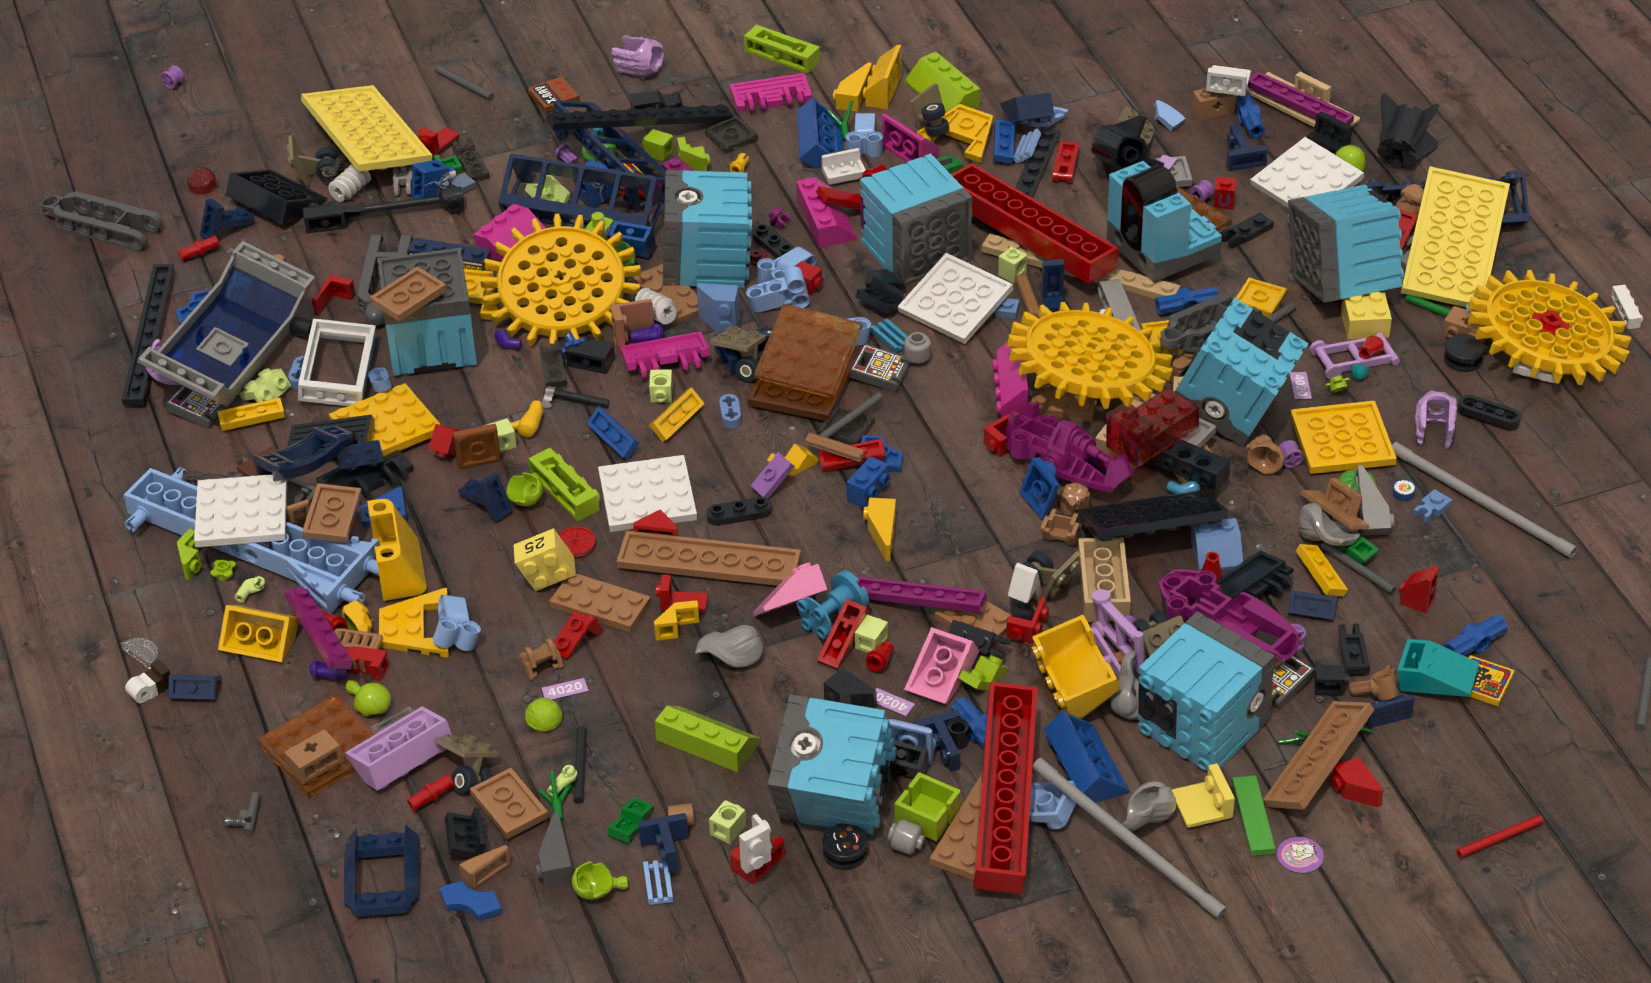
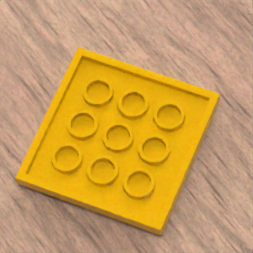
M406 383L329 414L330 420L372 414L375 422L370 441H380L383 457L394 451H400L432 438L435 424H440Z
M1375 401L1290 410V417L1310 474L1356 469L1358 465H1363L1364 468L1396 465L1397 458Z

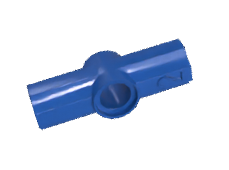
M1247 92L1245 96H1236L1239 123L1244 124L1248 135L1252 136L1253 139L1260 138L1265 133V126L1261 120L1259 105H1254L1250 94Z
M1188 287L1181 288L1176 294L1155 298L1156 312L1158 315L1180 312L1218 296L1217 287L1192 291Z
M1500 614L1494 615L1478 625L1470 623L1463 628L1460 635L1444 643L1443 647L1463 656L1473 651L1481 653L1489 646L1492 640L1508 631V625L1505 622V618Z
M961 697L951 706V711L958 709L961 718L965 719L969 724V740L972 742L977 741L984 749L986 713L981 714L968 698Z

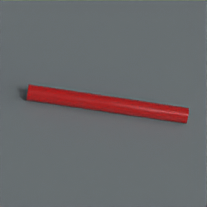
M1541 815L1534 816L1456 849L1457 856L1463 858L1543 824V818Z

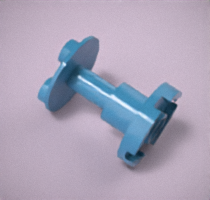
M842 570L835 574L830 582L832 591L826 595L824 603L820 605L809 597L802 598L796 603L802 618L800 620L801 626L806 631L811 630L821 639H825L832 629L828 616L833 612L839 614L846 599L865 607L869 605V596L865 587L860 588L856 583L859 579L849 571Z

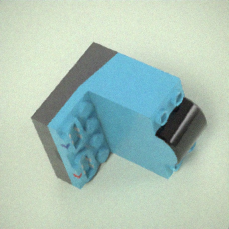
M1142 161L1109 174L1107 240L1118 247L1119 251L1152 282L1221 254L1222 235L1216 231V226L1205 216L1201 217L1192 209L1191 203L1178 192L1175 178L1166 167L1162 165L1150 167Z

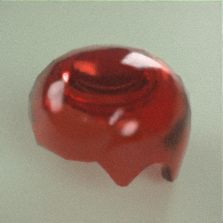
M198 167L191 170L187 176L189 190L196 194L210 192L217 186L216 175L211 169L206 167Z

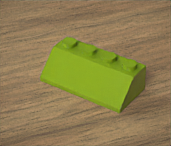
M937 52L921 57L905 79V84L918 95L931 85L938 84L946 113L959 104L973 109L980 107V88Z
M666 706L655 720L657 741L735 772L741 770L762 741L760 737L681 706Z

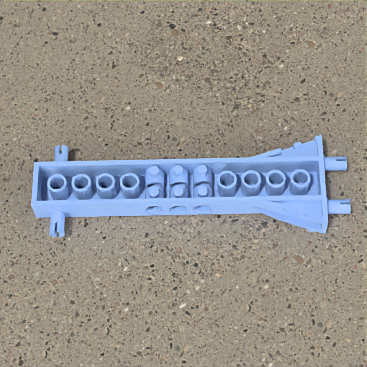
M179 467L172 476L150 468L124 494L127 512L131 515L124 522L125 527L129 531L135 532L144 521H147L182 536L189 528L195 530L197 486L185 482L189 478L187 470ZM286 522V540L210 546L296 581L301 587L309 590L314 600L322 607V610L331 614L343 601L351 603L357 600L363 604L365 594L354 589L368 573L371 572L379 575L375 547L380 546L379 539L372 538L371 542L359 541V537L352 536L351 540H348L347 543L307 539L302 536V527Z

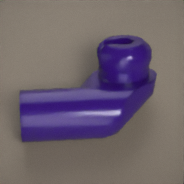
M498 329L495 332V340L500 347L521 349V339L510 338L504 329Z

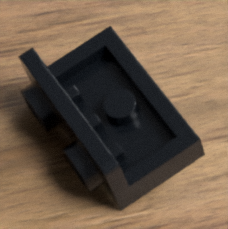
M1321 111L1316 116L1314 131L1310 132L1307 138L1336 153L1340 148L1350 145L1353 126Z
M876 276L872 278L870 287L858 289L855 297L860 299L864 305L878 309L880 314L890 315L891 313L898 312V306L905 299L906 292Z
M475 807L471 816L447 812L444 820L449 855L465 858L478 856L481 850L485 849L487 838L483 833L484 818L481 817L480 808Z

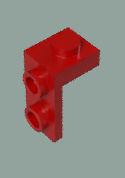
M422 127L418 130V138L430 153L435 156L458 139L459 133L447 127H444L438 133Z
M330 275L327 281L322 284L318 293L312 298L315 315L321 314L333 296L353 300L356 296L353 280Z
M1011 413L984 428L983 444L999 457L1007 454V437L1004 436V432Z
M662 575L660 584H656V597H660V610H667L674 603L697 600L698 611H706L707 593L672 591L671 575Z
M1041 597L1032 621L1009 616L1006 638L1033 644L1032 637L1041 633L1042 621H1046L1049 614V607H1046V598Z
M574 611L553 642V644H556V648L565 659L570 658L588 630L597 636L600 635L603 628L596 624L598 619L589 613L584 616L578 611Z

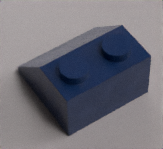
M1051 92L1015 97L1000 103L1001 108L1011 123L1019 122V126L1031 124V120H1036L1037 123L1047 122L1049 117L1055 116Z

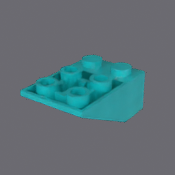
M1407 639L1397 670L1400 691L1470 697L1478 672L1479 662L1432 641Z

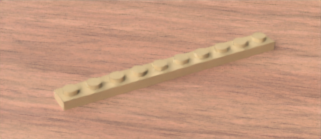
M989 234L982 244V252L995 256H1000L1012 246L1027 254L1028 265L1042 268L1043 261L1047 260L1015 240ZM1118 268L1094 281V283H1098L1099 281L1120 279L1125 291L1153 299L1176 294L1181 285L1162 280L1152 282L1147 276ZM1064 270L1065 275L1076 277L1071 273L1067 272L1066 270Z

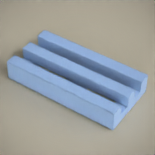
M1035 129L1033 133L1029 132L1027 136H1022L1013 158L1016 163L1032 157L1041 136V132L1038 129Z
M655 860L653 864L648 865V861L643 862L648 904L673 902L670 874L668 873L666 863H658V860ZM659 870H664L667 897H663ZM649 871H654L658 898H653Z

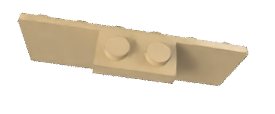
M1270 72L1266 73V75L1342 109L1330 103L1331 86L1299 72L1295 75L1294 85ZM1247 87L1246 92L1251 96L1312 127L1315 126V118ZM1354 115V121L1350 125L1355 126L1359 123L1360 117Z

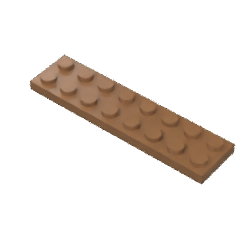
M626 531L616 563L617 568L778 586L787 576L792 574V569L799 566L801 550Z

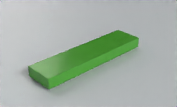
M1256 775L1232 777V786L1250 856L1275 854V845Z

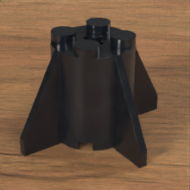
M1386 93L1382 94L1380 99L1382 132L1377 153L1388 161L1392 167L1401 168L1402 166L1412 164L1437 147L1438 141L1427 132L1430 121L1438 112L1440 105L1435 104L1424 110L1416 106L1409 108L1407 104L1398 105Z
M1139 115L1115 125L1109 124L1099 127L1093 139L1091 152L1102 162L1108 180L1109 174L1142 161L1164 166L1163 162L1149 156L1146 142L1140 138L1147 120L1146 117Z

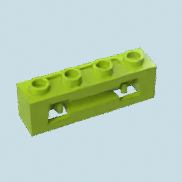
M757 24L744 35V48L748 53L807 74L820 63L819 46ZM802 60L803 66L797 63Z
M548 448L528 458L530 474L537 476L542 481L543 488L577 521L600 511V495L597 490L592 489L586 480L575 472L571 465L565 463L560 454H556L551 448Z

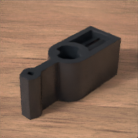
M659 91L630 94V105L633 109L679 108L683 106L680 93L676 91L666 95Z

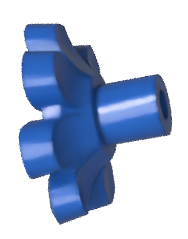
M572 333L566 334L567 343L561 349V354L566 356L567 348L586 342L584 338L575 339Z

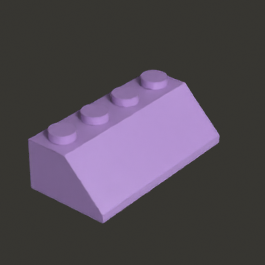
M422 706L345 752V755L363 781L372 788L379 790L387 787L395 779L405 776L418 765L425 764L428 759L436 754L446 751V748L435 743V738L445 737L446 734L452 735L446 719Z

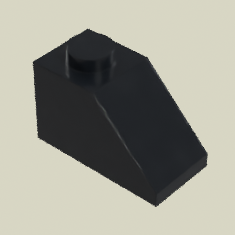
M592 339L567 348V367L607 374L615 360L614 343Z
M844 668L823 682L824 699L827 701L874 709L877 707V691Z

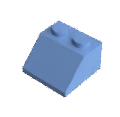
M697 283L699 318L715 332H724L732 326L738 327L740 319L738 285Z
M1236 518L1222 519V522L1217 524L1204 522L1200 523V526L1191 528L1190 542L1198 571H1201L1206 554L1209 552L1219 554L1221 570H1232L1243 562L1241 533Z

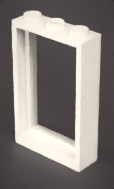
M313 319L298 383V401L349 406L363 400L375 345L376 325ZM319 338L365 343L356 385L310 381Z

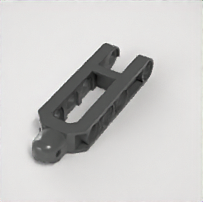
M78 191L68 193L64 197L52 195L40 203L42 212L47 216L55 218L59 230L136 251L141 250L147 244L148 239L141 232L131 228L156 233L163 225V219L156 212ZM79 214H83V215H86V216H90V217H92V218L85 217V216H81V215H79ZM96 218L101 219V220H105V221H109V223H108V222H104V221L97 220Z
M371 234L357 292L359 311L365 315L366 324L382 325L385 323L384 312L370 302V297L373 295V286L376 285L375 276L379 272L377 258L408 255L407 249L413 240V235H401L397 252H381L382 242H384L383 235Z
M1225 292L1170 315L1168 326L1161 333V346L1169 351L1181 349L1198 353L1236 297ZM1251 307L1252 309L1262 314L1261 310L1257 309L1256 307Z

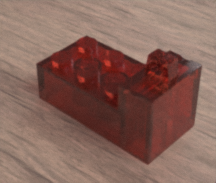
M1169 387L1137 408L1133 405L1127 407L1121 404L1106 414V447L1119 456L1126 453L1129 462L1138 468L1199 427L1200 407Z

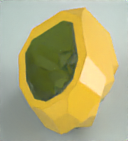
M357 600L345 605L342 610V617L346 621L347 628L349 630L371 633L373 619L369 614L368 608Z

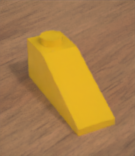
M868 62L840 82L838 88L833 92V101H836V109L847 110L849 102L852 100L851 111H859L864 99L863 89L867 87L868 77L872 76V63Z
M869 498L868 507L864 506L863 518L868 520V530L884 559L891 561L896 519V499Z

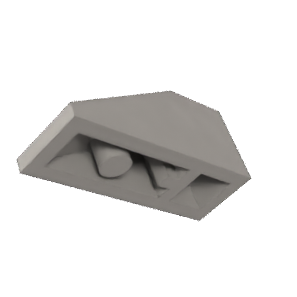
M1358 465L1355 470L1356 492L1362 495L1361 505L1358 510L1359 518L1370 525L1369 529H1360L1361 536L1388 535L1391 527H1394V516L1390 514L1387 502L1363 465Z

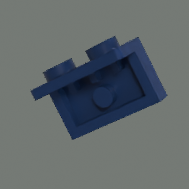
M379 440L347 445L337 454L340 469H345L346 471L358 469V466L367 465V467L376 466L384 461Z

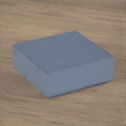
M466 173L449 180V185L462 187L463 194L476 188V182Z

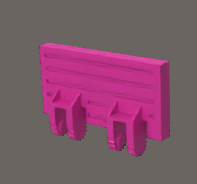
M804 73L730 84V92L738 113L746 112L745 106H748L749 111H754L757 104L760 105L761 109H766V106L767 108L783 106V100L786 101L787 105H792V99L797 98L800 104L812 98V93Z
M701 331L620 346V353L627 370H636L637 365L642 378H647V371L659 370L657 361H659L660 365L678 362L679 358L683 371L688 370V363H693L696 369L701 368L698 354L701 357L710 356L709 347Z

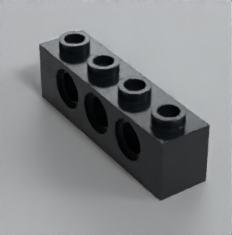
M1155 429L1142 442V460L1194 481L1213 491H1216L1230 477V460L1159 429Z
M894 740V747L897 750L895 760L890 761L889 769H891V773L912 779L919 772L925 775L929 763L928 749Z

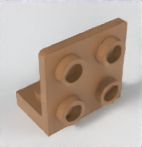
M652 299L611 305L612 331L617 353L620 352V346L628 342V337H631V330L651 328L654 324Z

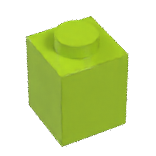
M652 129L643 138L642 145L644 150L652 158L665 161L674 152L673 135Z

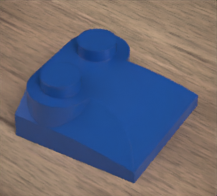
M1038 457L1032 458L1019 493L1040 519L1044 520L1051 510L1060 485L1055 479L1057 472L1053 463L1042 461Z

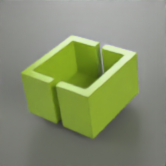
M919 772L908 785V790L905 789L894 803L895 823L904 819L918 824L922 827L923 836L937 842L947 829L948 823L950 824L961 808V790Z

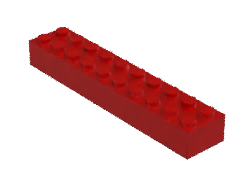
M971 163L951 174L972 196V216L1047 260L1063 259L1064 270L1082 281L1091 284L1117 268L1118 247L975 164Z
M990 682L986 710L973 889L1022 894L1026 876L1038 687Z

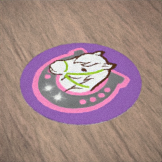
M1292 837L1279 845L1277 857L1285 868L1298 873H1306L1316 870L1322 864L1324 853L1315 841L1305 837Z

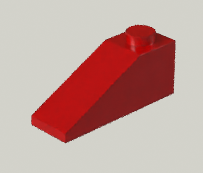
M848 599L845 600L817 658L818 662L837 670L855 646V631L867 615L871 616L867 607Z

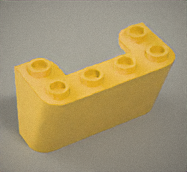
M377 499L367 501L373 538L379 539L380 546L375 547L383 601L417 596L424 593L427 589L418 537L390 500ZM382 553H394L391 557L385 558L381 556Z
M1084 615L1032 637L1035 646L1031 648L1036 659L1039 660L1037 665L1042 674H1047V677H1045L1046 683L1050 690H1055L1056 693H1053L1058 707H1061V712L1064 710L1082 719L1121 690L1109 662H1105L1096 645L1092 630Z

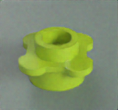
M1342 375L1330 378V383L1325 384V387H1330L1332 393L1342 391L1348 388L1346 382L1350 381V378L1343 379Z
M216 560L214 562V569L211 570V575L218 580H228L233 576V568L236 564L234 561Z

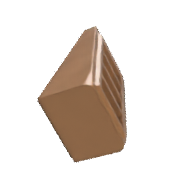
M308 499L286 506L287 521L289 523L304 527L310 508Z
M340 628L334 631L345 649L358 646L379 650L383 640L381 634Z
M504 845L459 864L461 880L471 889L477 888L511 864L509 848Z

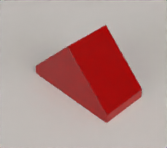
M661 509L635 521L633 524L635 532L678 536V527Z

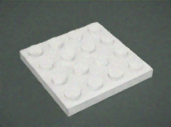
M1304 137L1251 178L1250 181L1253 187L1289 209L1288 200L1354 187L1364 179V172Z
M945 253L899 304L898 312L966 344L1012 292L1013 284Z
M684 455L598 467L610 532L633 529L635 521L660 509L673 523L697 520V512Z
M272 474L198 480L195 547L286 540L287 479L273 482Z

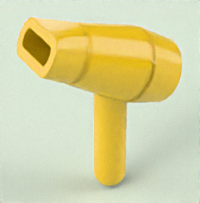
M532 401L524 416L520 420L510 423L514 431L517 430L522 437L530 438L537 431L541 417L544 414L541 402Z

